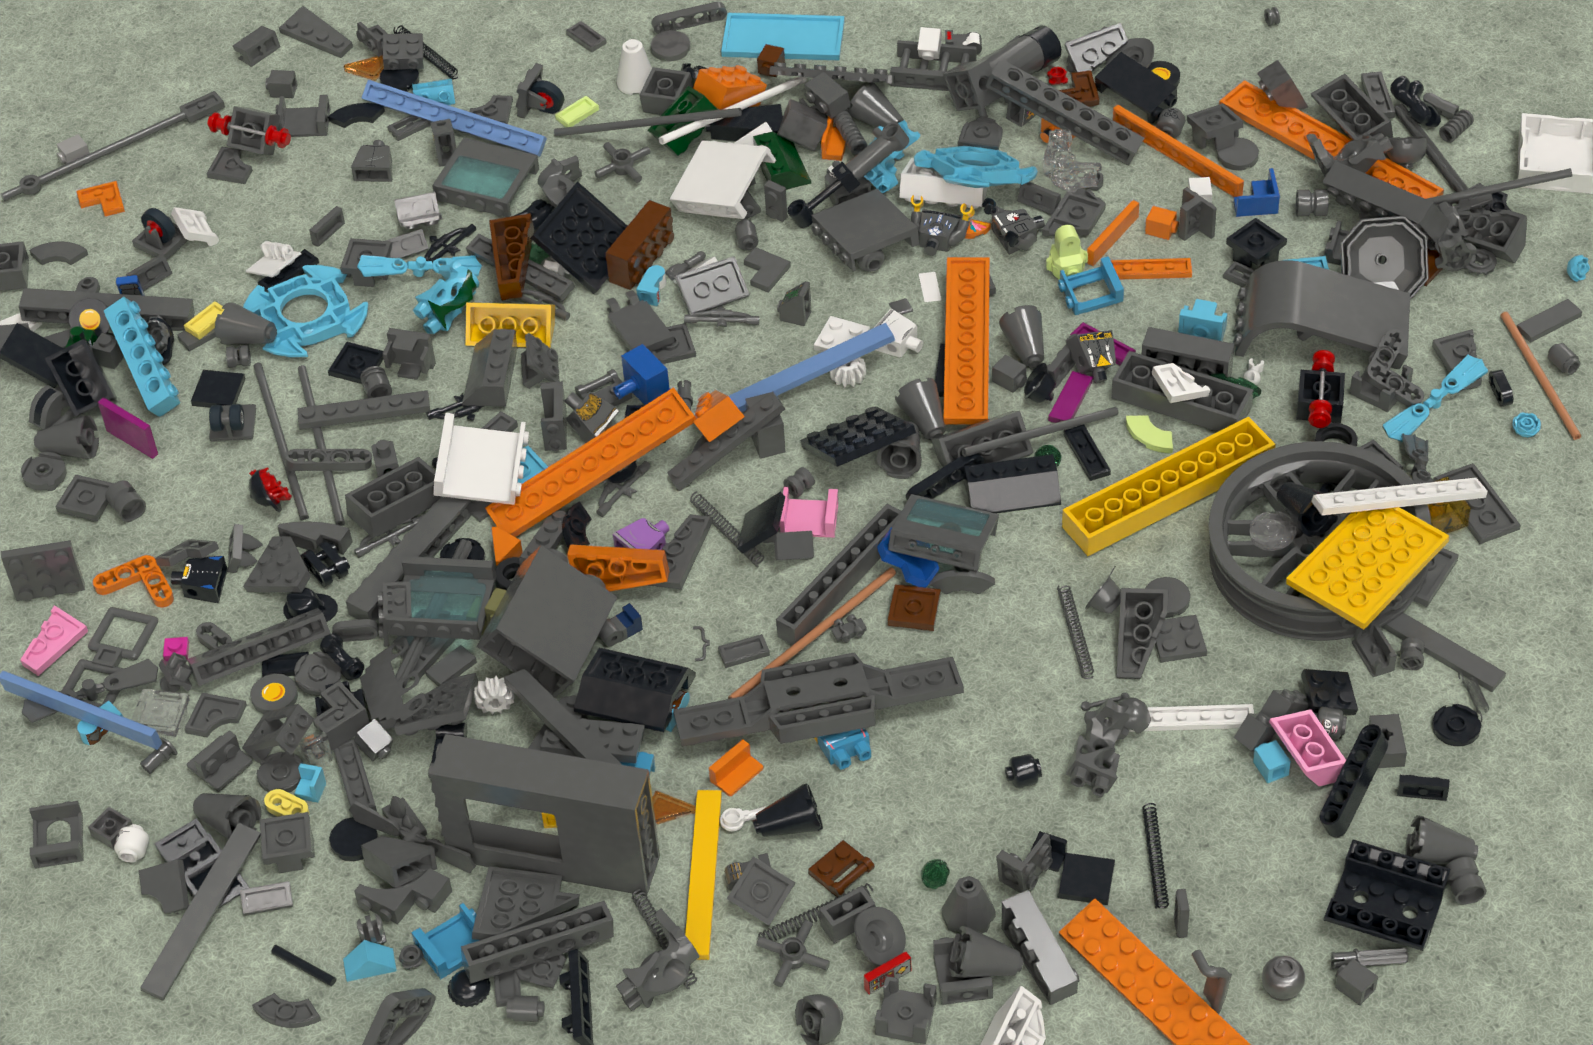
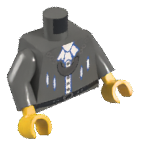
M914 195L911 197V204L914 207V212H911V221L918 228L919 246L925 248L924 252L927 255L934 256L937 250L948 252L951 246H955L964 240L970 223L968 219L975 214L972 205L969 212H965L967 206L965 203L961 205L960 210L963 214L961 219V215L923 209L920 212V208L924 205L923 197L921 196V202L918 204L914 203Z

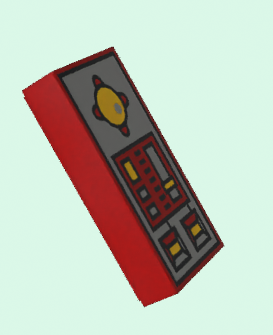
M903 952L864 974V989L870 995L883 988L886 976L898 979L911 972L910 955L907 952Z

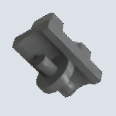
M173 652L168 661L161 659L159 667L164 677L160 680V688L164 693L173 694L180 689V686H183L186 691H189L192 687L189 677L193 670L185 664L187 662L185 656Z

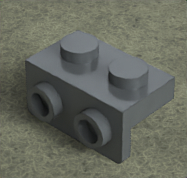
M358 22V31H356L358 40L363 42L378 57L383 56V34L388 33L379 25L367 28L362 22Z

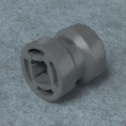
M241 345L240 348H235L234 346L226 347L228 368H233L237 365L251 366L249 345Z
M800 467L793 476H788L784 479L783 484L784 487H788L789 494L798 498L805 489H810L815 484V480L809 470Z
M1411 637L1401 642L1400 651L1402 654L1400 655V665L1406 670H1419L1423 667L1425 644L1422 640Z

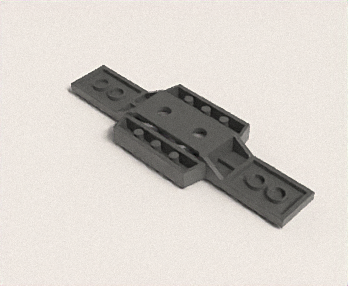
M854 652L764 669L761 673L760 684L745 696L674 709L673 712L682 747L771 730L780 744L872 727L876 724V710L961 694L964 693V686L953 657L883 670L864 664ZM851 698V700L838 702L839 699ZM823 702L829 703V704H825V705H820V706H815V707H813L815 704H818V703H823ZM804 707V709L790 711L792 708Z

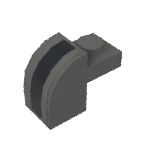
M46 385L38 391L31 403L30 423L45 429L51 427L61 418V409L69 406L60 387L54 389Z

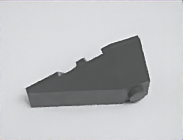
M1121 588L1117 678L1141 679L1168 613V589Z

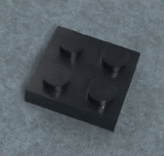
M1304 669L1302 671L1301 678L1309 709L1313 713H1318L1321 707H1329L1342 710L1343 715H1356L1358 707L1348 672Z

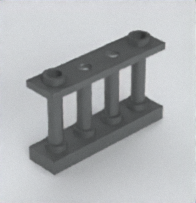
M898 40L897 57H901L899 67L891 66V86L949 91L943 73L947 72L949 62H959L962 64L977 61V47L941 44L939 59H933L941 61L938 71L927 70L929 60L919 57V42ZM909 58L921 59L919 69L907 68Z

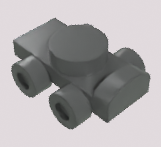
M854 614L847 616L846 620L848 623L845 624L842 619L835 620V627L831 628L836 641L843 640L844 642H848L855 635L856 637H861L867 631L861 618L856 619Z

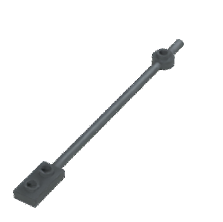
M215 91L179 106L180 113L39 177L35 175L23 177L19 182V186L1 193V197L6 201L21 193L26 195L35 194L40 191L41 184L184 119L192 123L225 108L224 101Z

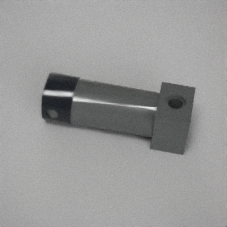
M1040 25L978 61L962 63L943 73L956 111L977 109L980 117H988L985 106L1002 97L985 87L999 60L1003 59L1030 75L1058 61L1061 57L1062 49L1057 35L1047 26Z

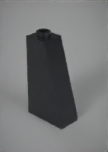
M781 104L745 108L742 110L741 116L726 117L707 125L706 132H711V139L738 141L767 122L771 130L778 133L783 119Z

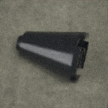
M1286 482L1279 487L1277 500L1299 530L1309 537L1315 534L1320 536L1328 531L1334 524L1336 517L1334 514L1321 515L1311 502L1313 495L1326 493L1292 482Z
M807 783L802 784L756 813V819L753 820L756 833H762L763 837L822 830L820 814L818 815L817 804Z

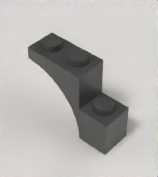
M1287 689L1273 690L1258 714L1248 713L1234 738L1251 751H1254L1255 748L1263 743H1268L1276 734V731L1269 723L1270 719L1309 710L1308 702L1305 700L1306 696L1295 689L1293 691Z
M429 868L418 879L404 886L391 889H376L359 884L354 892L357 905L362 910L376 913L385 922L392 921L399 924L414 904L422 910L428 909L436 913L452 893L450 878Z

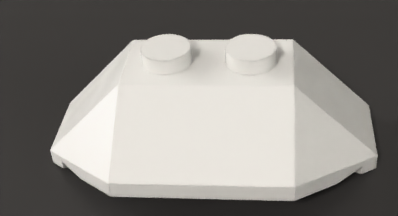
M1018 987L995 1014L980 1045H1043L1046 1036L1041 1013V1000L1024 987Z

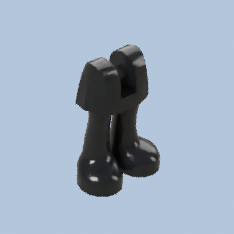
M1400 76L1392 82L1390 87L1392 95L1410 108L1408 115L1417 123L1425 124L1428 127H1437L1440 124L1441 117L1437 110L1430 103L1423 102L1420 99L1424 86L1419 80L1410 83L1406 76Z

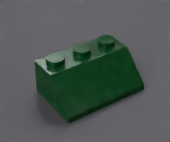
M688 86L661 116L718 109L705 95ZM695 121L651 126L647 131L659 141V137ZM706 126L663 145L679 156L687 150L688 145L695 138L701 135L702 130Z
M773 131L753 136L754 146L763 145L768 147L776 159L775 163L762 162L760 164L766 181L770 180L785 187L786 190L811 184V179L793 142L777 136V133Z

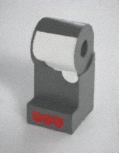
M945 30V44L977 47V55L982 51V38L979 33L953 34V30Z

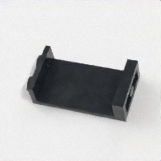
M1122 52L1095 76L1097 91L1102 93L1109 88L1146 112L1148 123L1150 124L1159 119L1164 109L1173 107L1178 100L1177 87Z

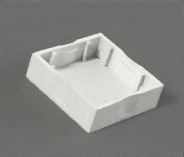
M1522 113L1519 129L1517 179L1569 168L1572 170V177L1521 188L1593 194V119L1560 118L1550 115Z

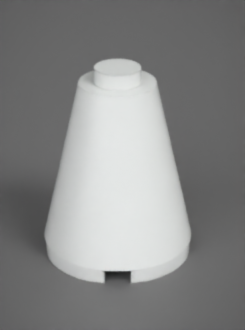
M630 39L622 46L616 83L621 92L628 95H633V93H639L640 95L652 70V66L642 43L638 40Z

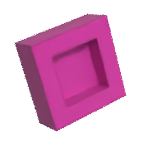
M188 637L165 638L164 660L168 661L173 652L183 655L188 659Z

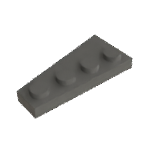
M690 514L674 533V539L666 543L662 550H665L670 571L668 581L648 586L682 590L713 523L710 516Z

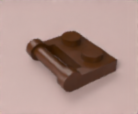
M842 840L808 869V874L838 898L839 895L842 896L845 893L847 887L865 872L869 873L873 870L875 865L870 858L864 857L846 841ZM855 863L858 865L842 880H840L839 882H834L849 868H851Z

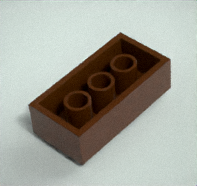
M649 200L607 250L606 260L610 283L631 290L635 284L640 283L642 276L653 265L656 258L661 257L665 247L673 242V218L670 207Z

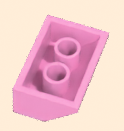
M1312 710L1270 719L1269 723L1303 773L1318 786L1336 782L1346 759Z

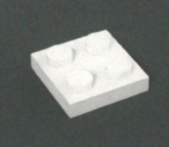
M830 316L814 343V350L819 352L826 351L870 330V327Z

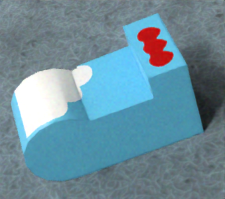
M654 265L647 269L636 289L639 301L644 300L649 305L658 306L660 303V290L666 286L665 269L662 266Z

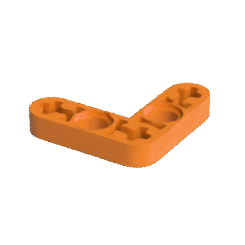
M150 555L141 556L98 574L93 579L94 589L100 595L110 594L142 580L153 603L157 607H168L174 600L172 590L165 576L157 565L155 558ZM123 573H131L127 578H120V575ZM152 579H160V582L157 584H149ZM162 590L165 598H161L158 592Z

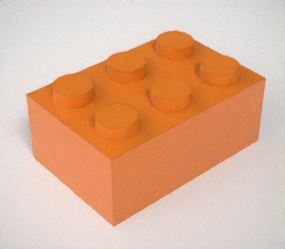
M736 65L735 67L722 66V68L709 67L708 69H700L693 89L705 95L715 107L722 110L764 92L767 84L762 82L760 77L747 72L745 67ZM761 102L754 104L750 107L760 106Z

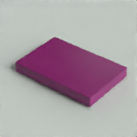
M106 398L98 401L107 432L152 459L158 455L149 424Z

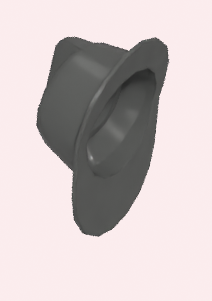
M1113 570L1106 582L1089 600L1085 607L1086 610L1092 607L1102 613L1111 614L1120 605L1121 589L1110 577Z

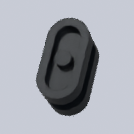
M327 541L317 545L318 553L316 554L311 549L301 554L307 569L324 588L333 583L332 575L335 574L341 579L349 574L348 569H350V565L347 559L339 556L337 548L333 543L329 544ZM322 561H324L329 567L327 568V567L322 563Z

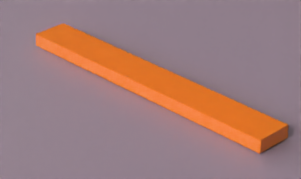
M1120 105L1113 108V121L1144 137V143L1198 176L1210 177V183L1231 196L1238 197L1243 195L1244 180Z

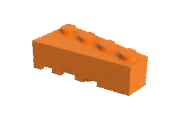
M570 545L567 553L571 566L583 574H590L600 578L605 583L608 591L668 581L670 571L665 550Z

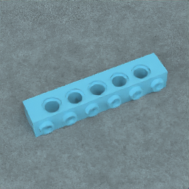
M122 297L103 311L148 410L160 417L180 404L177 396L179 392L169 379L171 378L169 371L162 364L163 357L154 346L156 342L147 331L148 324L140 316V307L135 301L131 302L127 298Z

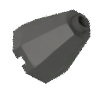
M971 876L958 880L941 908V913L948 930L954 933L957 931L960 934L963 932L959 929L961 926L985 933L988 931L991 921L996 917V911L989 894L981 882Z

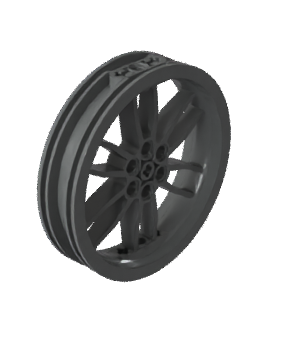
M1311 441L1294 443L1268 450L1253 457L1237 468L1225 480L1211 506L1209 515V560L1212 575L1218 589L1226 601L1240 615L1270 632L1290 638L1311 641H1330L1355 637V632L1359 628L1357 625L1312 599L1299 597L1301 593L1290 587L1286 594L1272 589L1280 579L1297 568L1351 512L1334 514L1336 520L1328 531L1320 536L1315 534L1309 537L1299 530L1278 502L1276 492L1286 482H1292L1301 486L1306 483L1328 482L1338 484L1333 493L1349 491L1350 488L1364 490L1416 483L1400 467L1383 456L1367 449L1337 442ZM1265 496L1276 514L1285 522L1262 519H1235L1247 506L1260 497ZM1427 504L1400 507L1431 525ZM1228 535L1257 536L1268 539L1228 541ZM1285 555L1273 566L1262 583L1249 576L1232 557L1261 558ZM1429 563L1373 620L1376 621L1379 627L1398 617L1415 600L1425 582ZM1368 626L1364 630L1361 628L1363 633L1368 630Z

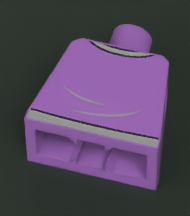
M641 518L613 533L614 547L662 550L666 544L665 534L670 531L669 526L664 520L653 525L645 518Z

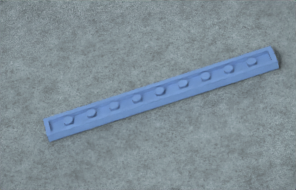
M371 80L367 81L362 95L363 100L431 122L451 119L452 127L455 130L526 153L535 154L541 157L547 140L545 136Z

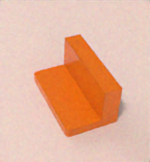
M828 116L827 128L821 140L822 159L842 161L847 144L838 129L833 127V118L831 119Z
M742 739L709 767L710 782L731 797L763 770V765L751 756L750 744Z

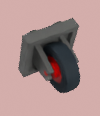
M535 63L533 68L527 71L525 80L520 82L517 87V93L519 94L516 101V107L518 108L517 117L525 118L532 107L541 112L554 114L563 106L565 99L561 89L549 81L542 80L543 65Z
M149 208L141 216V222L145 229L132 240L135 248L153 257L160 254L165 255L167 260L188 240L184 238L177 224L173 223L169 216L159 209Z

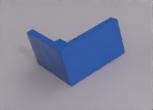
M1269 169L1268 180L1251 181L1253 195L1234 197L1233 203L1236 217L1278 214L1280 194L1274 169Z
M891 527L877 546L881 560L901 568L907 583L926 588L939 571L938 563L924 558L889 551ZM916 540L919 545L931 547L930 543Z

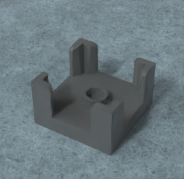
M1374 352L1370 355L1369 361L1372 358ZM1379 353L1380 359L1384 361V354ZM1403 365L1400 376L1411 382L1413 368ZM1373 370L1372 374L1374 377L1377 376V371ZM1356 371L1351 379L1350 394L1389 412L1397 403L1395 393L1399 389L1398 383L1390 380V391L1386 389L1381 391L1365 380L1364 373L1359 377L1360 372ZM1404 388L1400 393L1404 394L1406 388Z
M886 976L883 986L884 999L881 1010H877L875 1017V1035L926 1044L937 1002L936 985L925 983L923 985L924 994L899 990V979Z

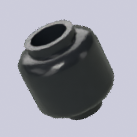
M1031 754L1010 758L1009 767H1005L1007 781H1012L1016 788L1037 784L1039 778L1042 777L1039 759H1035Z

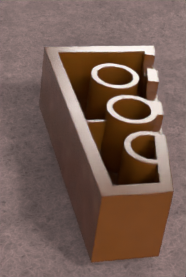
M531 213L489 220L497 282L502 301L523 297L532 245L530 238L534 233Z

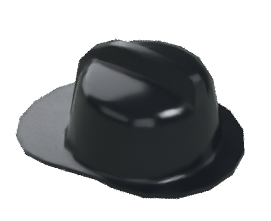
M1046 363L1038 365L1029 375L1024 387L1025 399L1029 398L1037 403L1053 400V390L1056 387V381L1049 374Z
M304 588L302 593L287 594V602L283 607V614L286 619H291L318 608L323 612L325 620L328 622L338 612V604L335 599L329 595L315 593L309 588Z

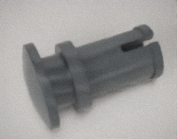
M163 737L160 738L162 745L159 749H155L147 758L140 762L142 768L149 774L164 760L170 759L169 755L171 753L175 756L178 754L173 744Z

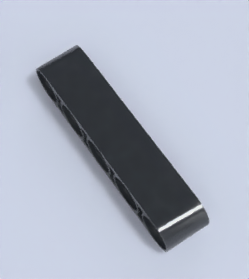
M1370 724L1361 730L1320 812V821L1327 833L1332 837H1340L1348 830L1387 751L1388 741L1378 725Z

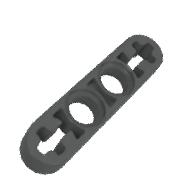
M712 2L657 15L652 19L651 24L656 34L669 30L677 31L723 20L727 16V10L722 2ZM703 13L701 18H694L696 14ZM680 17L684 18L680 23L675 22Z
M291 449L285 455V466L292 471H363L369 469L372 465V453L366 449ZM318 457L323 459V461L314 462L312 459ZM341 457L344 458L345 461L337 462L334 459Z

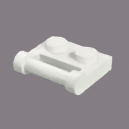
M173 208L171 215L185 239L207 242L209 246L219 242L218 236L212 232L206 222L207 218L203 212Z

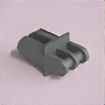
M375 914L376 920L371 921L370 915L365 916L366 923L361 924L360 918L358 919L357 929L361 942L364 940L376 944L387 942L379 915Z

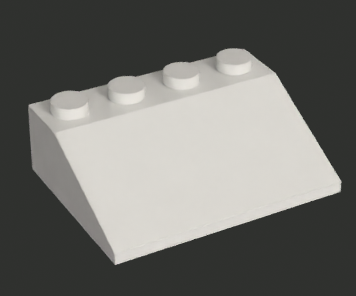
M911 158L901 173L899 198H905V201L911 202V197L914 195V202L921 200L922 196L923 200L928 204L944 202L947 206H958V204L965 203L967 208H970L972 205L976 209L979 206L982 207L988 187L972 188L947 183L934 168L918 167L914 163V158Z

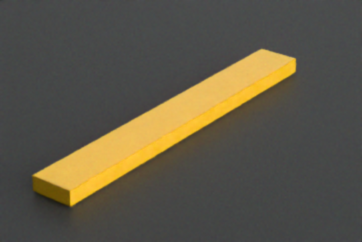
M697 790L685 936L699 954L697 960H710L722 802L721 790Z

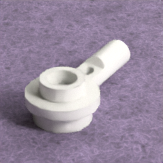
M766 806L750 811H742L740 808L726 809L721 815L720 824L727 831H737L743 827L744 822L756 819V813L766 808Z

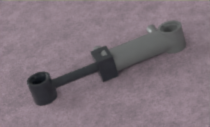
M897 122L889 123L882 131L878 127L874 128L872 133L877 139L848 163L844 164L838 160L834 161L831 171L837 180L809 203L798 199L789 205L787 212L798 227H809L813 223L812 215L814 212L812 210L841 186H844L851 193L860 185L859 180L894 151L898 152L906 148L909 143V137Z

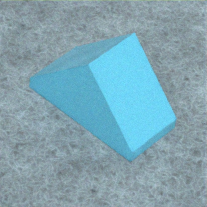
M367 940L362 941L343 959L347 982L397 971L393 948Z

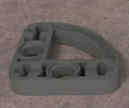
M425 988L394 992L386 996L362 1045H403L417 1032L427 1018L435 1003V995ZM407 1017L406 1020L401 1024V1026L393 1033L399 1021V1018Z

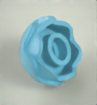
M1583 255L1574 256L1567 265L1569 277L1576 282L1584 280L1586 273L1590 269L1589 259L1583 257Z
M1522 412L1513 419V429L1521 437L1535 436L1541 429L1540 419L1533 413Z

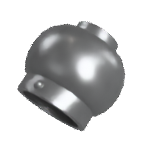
M1281 955L1270 959L1262 970L1261 979L1270 997L1278 1001H1289L1296 998L1304 987L1305 972L1302 965L1296 959Z

